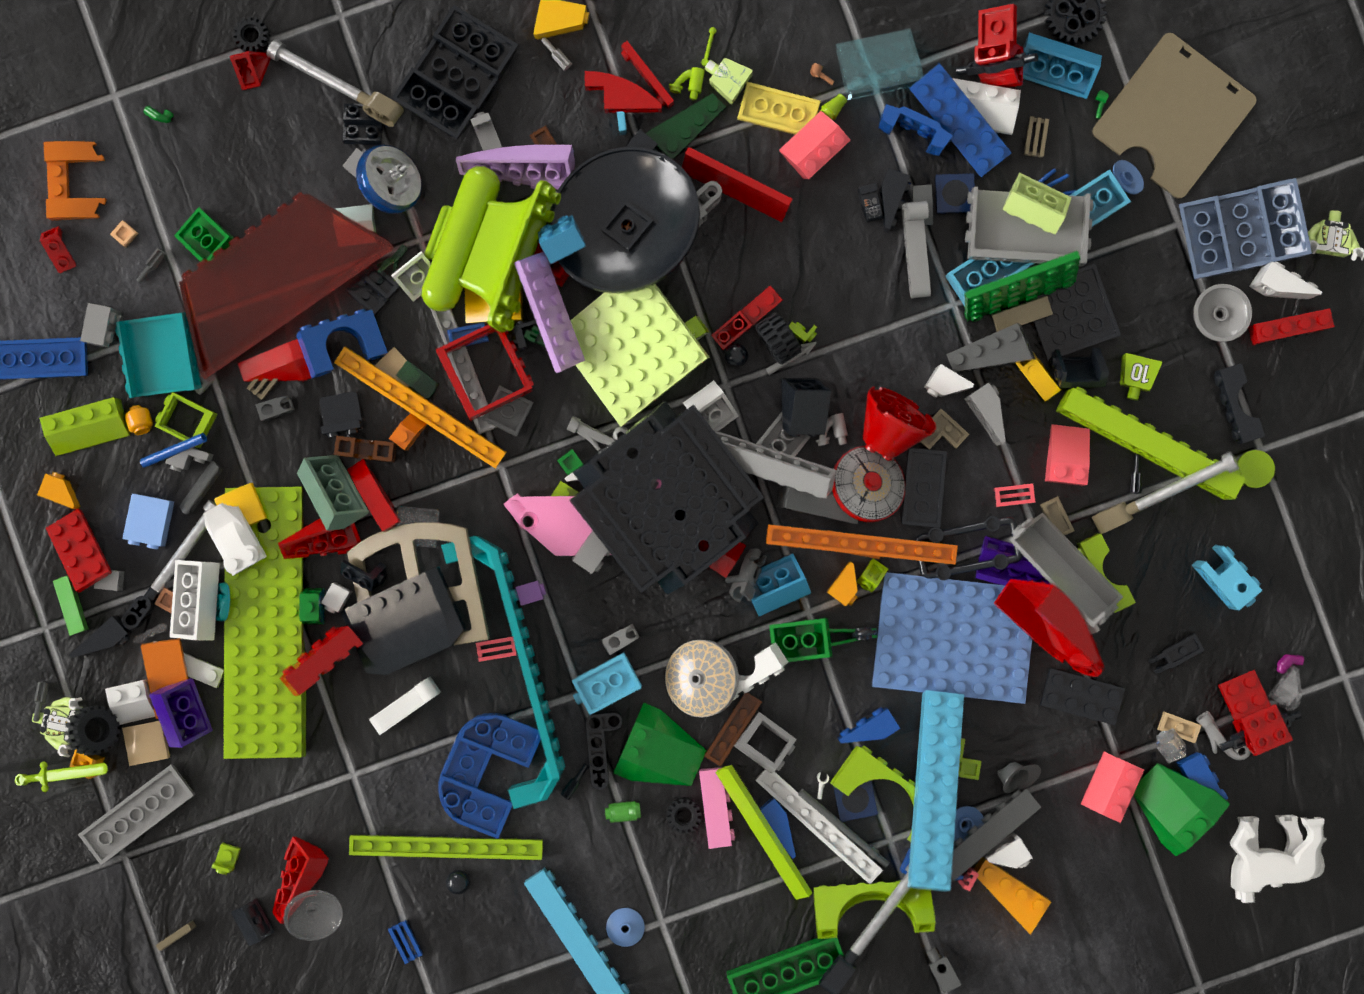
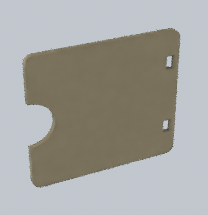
M1167 33L1161 38L1093 127L1092 133L1094 137L1119 156L1125 150L1133 147L1147 150L1154 160V172L1150 179L1173 197L1181 199L1186 196L1256 104V97L1175 34ZM1184 48L1192 55L1186 58L1179 51ZM1229 83L1238 89L1235 94L1226 88Z

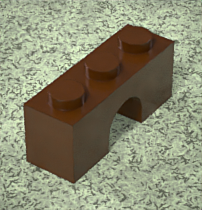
M336 436L334 455L395 463L397 444L394 442Z

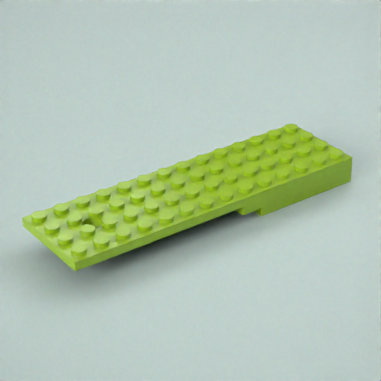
M303 487L255 488L266 514V519L271 523V528L266 533H260L257 528L258 523L250 527L267 557L234 576L225 569V583L229 585L230 607L227 620L224 621V759L306 757V691L300 696H294L279 679L283 675L282 671L289 665L294 666L298 662L297 658L305 652L303 623L299 619V595L303 591V558L284 559L278 546L279 542L303 529ZM225 488V493L230 492L236 488Z

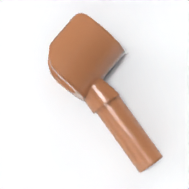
M814 63L810 71L811 75L820 77L833 85L835 81L821 72L823 66Z

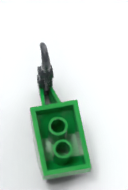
M828 618L769 625L771 645L777 643L788 662L833 657L831 646L877 638L876 628L871 629V627L829 629ZM853 633V637L856 638L831 643L830 634Z

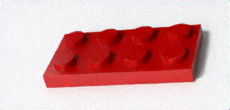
M78 508L46 527L47 533L76 592H82L112 573L82 510Z

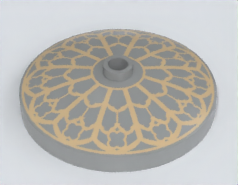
M700 639L684 643L674 651L667 663L665 683L671 700L681 711L694 717H709L724 711L731 704L737 693L739 675L733 657L722 645L711 640Z

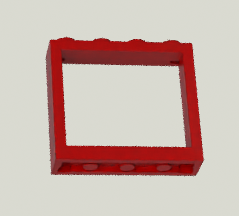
M489 324L436 349V353L470 421L533 391L532 385L534 383L530 374L526 376L523 370L526 366L521 357L517 358L515 354L517 348L513 340L509 342L506 336L509 334L508 330L502 333L489 326ZM497 332L524 388L474 411L447 354Z

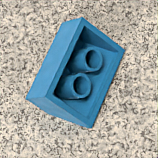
M794 554L761 567L762 571L754 586L756 591L752 603L758 616H761L811 594L807 580Z

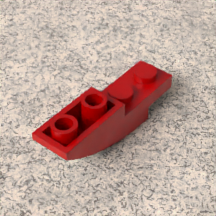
M770 285L711 336L723 350L726 349L770 313L783 299Z

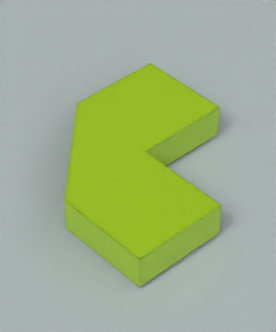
M961 738L958 776L979 780L981 760L963 758L965 738Z

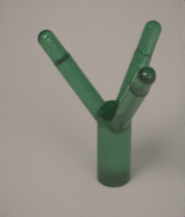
M402 244L392 257L376 264L378 267H381L378 269V273H381L393 262L392 274L395 273L399 259L408 248Z

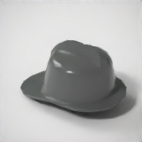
M1012 762L998 770L997 774L1004 784V792L1011 793L1017 789H1023L1032 785L1039 778L1041 768L1036 764L1023 766Z

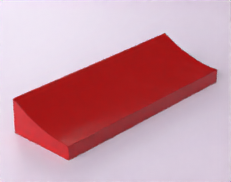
M688 147L685 153L682 168L688 176L704 184L709 181H715L720 184L722 193L780 222L783 221L791 205L792 198Z

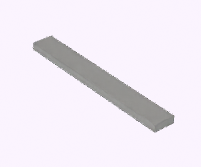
M431 309L443 343L446 345L450 343L447 330L459 328L452 309L446 312ZM466 346L449 353L448 356L474 411L488 405ZM484 415L473 420L479 434L497 428L483 421Z

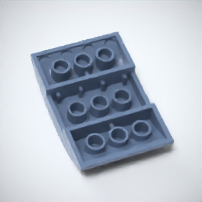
M1296 178L1227 195L1179 204L1194 279L1261 267L1271 262H1282L1312 254Z

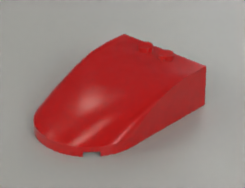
M1010 579L993 604L1059 662H1068L1073 670L1091 677L1100 676L1104 669L1103 661L1091 632L1074 603L1056 585L1045 582L1038 583L1032 580Z

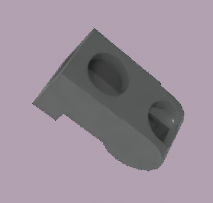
M291 395L255 404L262 423L295 411Z

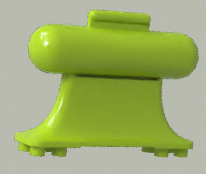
M475 166L464 175L453 206L444 205L440 210L424 253L425 257L432 260L422 286L421 296L425 304L432 310L446 312L455 307L463 288L469 289L481 296L489 305L490 312L487 320L489 326L503 333L506 330L511 331L513 329L514 320L511 319L514 312L518 313L521 308V302L518 299L522 282L514 262L534 255L539 242L538 232L547 222L551 223L553 221L554 211H550L552 204L558 205L560 203L561 194L557 193L556 189L549 182L541 180L537 183L533 194L529 198L514 203L498 202L496 199L500 191V180L497 174L485 166Z

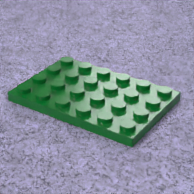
M1078 251L966 291L964 315L967 322L971 320L972 322L979 321L984 315L995 314L1006 307H1015L1025 300L1027 302L1032 301L1042 294H1052L1056 291L1055 289L1071 287L1076 282L1080 255Z

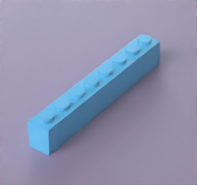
M544 867L526 879L524 882L525 886L596 994H629L630 991L626 984H621L618 980L620 976L614 967L611 968L607 963L609 959L605 952H600L597 948L598 942L595 937L589 935L586 931L588 927L582 918L579 920L576 916L577 910L571 902L568 904L566 901V893L562 887H557L554 881L556 879L550 870L547 871Z

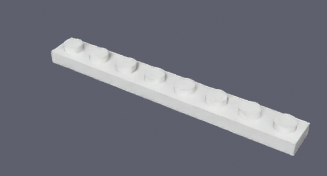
M764 769L755 779L869 884L883 871L838 828L802 799L798 792L775 771L770 773Z

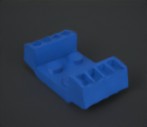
M886 104L878 127L890 135L895 123L898 122L904 129L918 131L917 134L924 138L931 137L932 140L926 152L937 156L941 154L953 136L942 129L939 122L905 106L897 108Z

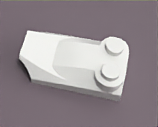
M221 503L203 514L205 526L224 560V567L232 576L267 557L239 506H229Z

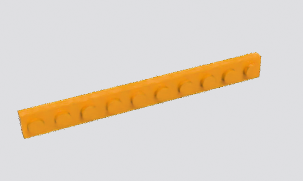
M345 346L334 362L495 469L506 454V451Z

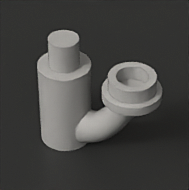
M843 413L830 416L827 419L825 435H820L816 443H818V446L830 444V437L826 438L830 427H833L834 436L838 438L839 445L847 444L845 436H848Z

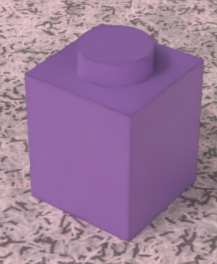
M539 580L516 587L521 605L542 600L546 594L544 583L540 584Z

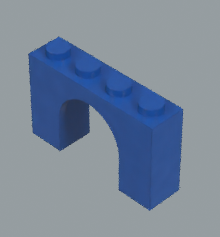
M361 309L354 312L355 315L352 316L344 314L331 322L327 319L319 322L317 326L306 325L300 328L296 336L311 378L329 374L333 370L326 349V340L328 335L336 331H345L352 334L358 340L364 358L367 361L382 358L388 353L372 310L366 311V309Z

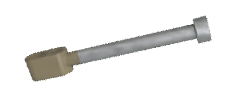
M276 39L271 42L267 49V57L275 61L281 59L363 104V110L366 114L387 126L393 127L404 112L403 107L396 101L379 92H373L370 96L286 50L285 44Z
M1230 451L1221 456V461L1127 505L1123 501L1092 516V519L1099 533L1103 534L1134 519L1133 514L1227 470L1229 473L1239 470L1234 455Z

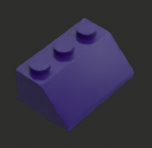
M193 678L165 686L149 694L169 747L182 748L213 731Z

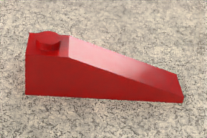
M298 339L238 363L244 382H252L253 379H258V382L263 379H268V381L278 379L277 381H306L311 379Z
M292 837L285 853L284 859L287 860L285 871H281L280 875L282 886L281 889L277 890L272 911L280 924L285 923L319 880L329 860L321 848L298 837Z

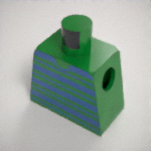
M305 588L300 593L299 619L303 624H325L324 604L321 603L324 599V588Z

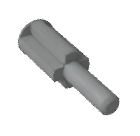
M543 37L541 41L552 53V58L563 71L569 69L572 65L569 59L560 49L556 50L546 37Z

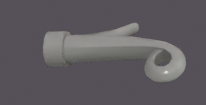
M572 416L567 427L568 431L577 433L588 440L598 451L600 446L597 442L610 445L618 439L617 434L619 432L625 434L628 431L625 427H617L613 432L612 438L585 424L575 416Z
M1209 711L1200 714L1196 721L1204 728L1211 742L1213 753L1216 754L1217 745L1220 747L1219 744L1227 740L1214 722V717ZM1247 746L1241 747L1245 748V751L1241 754L1238 753L1239 749L1230 748L1224 751L1235 760H1244L1251 753Z

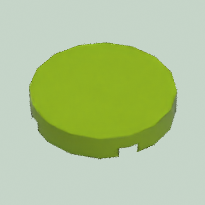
M1251 450L1242 454L1237 460L1238 471L1242 473V477L1246 478L1243 483L1245 486L1259 488L1267 485L1272 480L1275 473V465L1269 454L1260 450Z

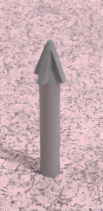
M817 342L800 344L802 346L800 354L783 365L776 362L766 368L767 373L770 376L805 353L808 355Z

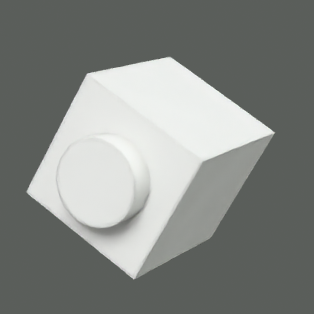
M336 582L332 583L321 603L326 605L324 608L331 613H335V611L340 612L352 591Z

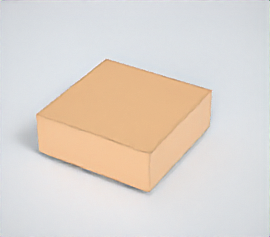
M122 220L110 235L124 247H127L139 233Z

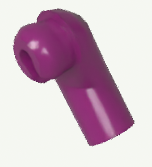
M1284 655L1277 663V671L1284 674L1293 664L1303 665L1304 656Z

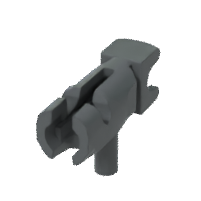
M750 549L743 560L739 575H730L725 578L726 583H733L729 594L737 602H741L744 596L748 601H752L756 591L754 586L762 571L760 567L764 566L767 558L766 555L760 557L762 552L760 549Z

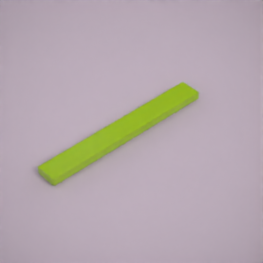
M729 765L718 769L715 772L795 899L809 897L812 894L811 889L733 766Z

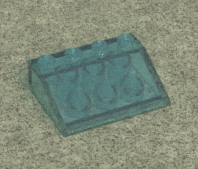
M910 29L835 44L847 100L909 88L923 77L921 62Z

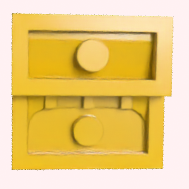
M253 483L236 488L214 499L216 505L223 503L229 506H239L250 526L267 518Z

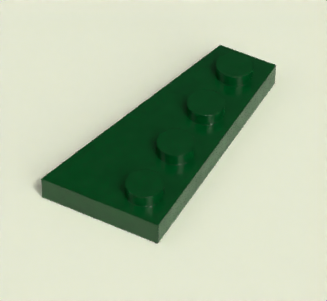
M712 93L645 134L658 144V148L666 156L674 160L726 109V106Z

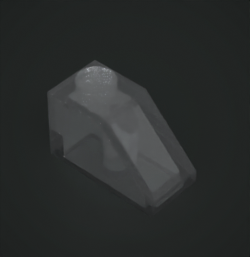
M1291 666L1267 694L1271 700L1287 711L1296 709L1302 697L1299 669L1295 666Z

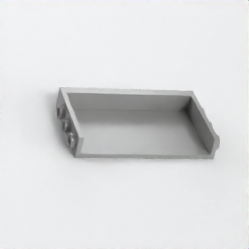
M973 187L971 192H968L967 203L970 204V211H967L966 223H969V231H966L965 242H968L967 259L1042 264L1078 251L1080 255L1079 266L1087 264V252L1091 248V238H1088L1089 230L1092 229V219H1089L1090 211L1093 210V200L1090 199L1091 194L1070 196L1072 198L1066 217L1057 233L1053 234L1045 232L1042 228L1029 224L1023 219L1012 216L1004 211L1003 207L1010 192L978 190V187Z
M1043 513L1034 519L1031 516L1012 532L1014 536L1010 541L1051 584L1056 585L1074 603L1082 617L1092 627L1096 623L1101 625L1118 608L1116 604L1123 596Z

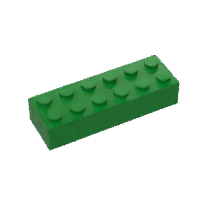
M816 938L726 971L727 978L733 994H794L818 985L820 979L840 954L843 955L838 938Z

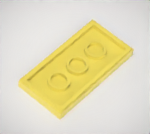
M747 82L737 120L795 135L817 115L821 101Z

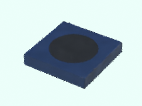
M974 174L935 175L936 214L967 213V211H970V204L967 203L968 192H971L974 187Z
M871 780L859 785L849 796L833 786L840 821L844 822L878 815Z

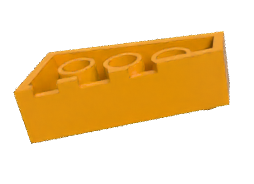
M982 857L974 868L979 874L977 878L1031 935L1051 901L994 863L988 862L985 857Z

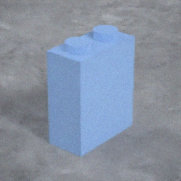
M132 494L122 539L128 540V544L140 546V542L146 543L147 548L159 549V546H165L174 501Z

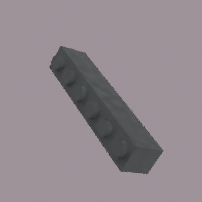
M1017 789L1010 795L1011 799L1009 801H1003L996 806L997 811L992 815L991 813L985 815L981 819L982 823L979 826H972L967 831V836L963 839L960 837L954 841L951 881L956 880L1041 808L1027 789Z

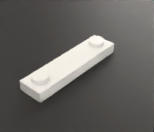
M184 653L188 677L218 688L224 675V669Z

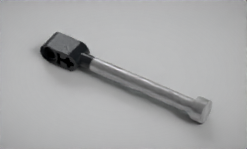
M208 500L203 509L207 512L217 505L213 501ZM204 515L198 520L144 596L137 597L122 617V623L126 628L134 629L141 627L155 609V599L175 573V560H184L206 531ZM142 601H147V602H146V605H147L146 608H142V607L144 606V604L142 603ZM131 615H135L137 618L135 625L130 623Z
M909 864L905 868L907 874L846 955L840 954L820 979L818 984L830 994H838L857 968L854 965L855 961L910 888L907 887Z

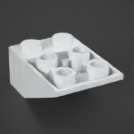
M1271 262L1262 266L1249 286L1265 297L1311 299L1322 293V291L1318 290L1317 285L1305 282L1295 272L1290 273L1285 270V266L1279 262Z

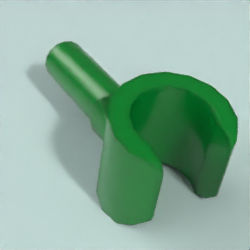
M1102 90L1098 92L1095 98L1100 101L1096 114L1098 119H1100L1104 104L1109 97Z

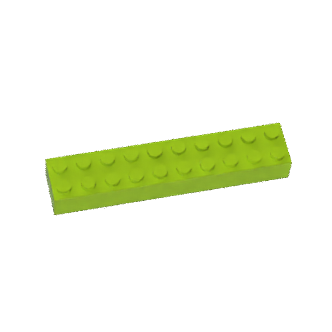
M1080 387L1067 390L1056 409V412L1128 450L1140 454L1147 460L1182 478L1219 461L1216 459L1212 461L1206 458L1207 454L1197 450L1195 452L1189 449L1190 445L1182 441L1178 443L1172 440L1173 436L1165 432L1161 434L1155 431L1156 428L1148 423L1144 425L1138 422L1139 419L1131 414L1126 416L1121 413L1120 408L1114 405L1107 406L1104 404V400L1097 396L1090 397L1087 395V391ZM1227 470L1197 484V486L1223 500L1236 499L1246 478L1242 477V473L1238 470L1229 473Z

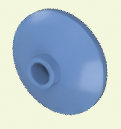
M1117 161L1113 165V175L1122 189L1130 194L1140 193L1144 182L1138 169L1128 161Z
M963 806L956 810L954 841L960 837L963 839L968 835L967 831L972 826H979L982 823L983 815L979 810L971 806ZM963 821H966V825L962 827Z
M631 908L617 909L609 916L606 924V931L610 940L622 947L632 946L639 942L645 929L642 916ZM622 926H628L629 930L627 932L622 931Z

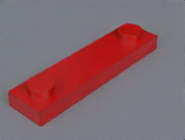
M628 41L624 42L621 45V55L627 62L631 61L656 93V99L662 104V107L666 106L667 109H670L674 106L672 97Z

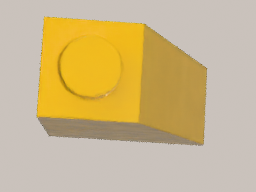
M540 0L533 33L534 38L542 39L543 37L547 38L582 30L584 23L588 24L589 12H587L586 5L561 0Z

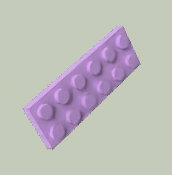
M544 251L514 262L555 372H561L585 361Z

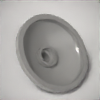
M1218 284L1207 288L1197 298L1193 312L1194 321L1199 331L1207 338L1218 342H1227L1240 337L1247 330L1252 319V307L1248 297L1239 288L1228 284ZM1217 311L1221 312V318L1217 317Z

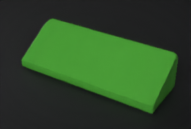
M69 576L54 580L53 584L69 635L89 630L78 593L75 591Z

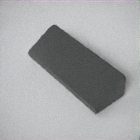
M214 461L210 462L179 507L184 514L191 515L224 470L223 467Z

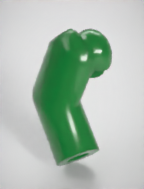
M151 106L144 108V114L154 121L170 123L174 117V114L168 110H164V113L161 114Z

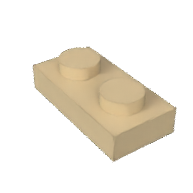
M1163 712L1157 730L1196 743L1202 725Z

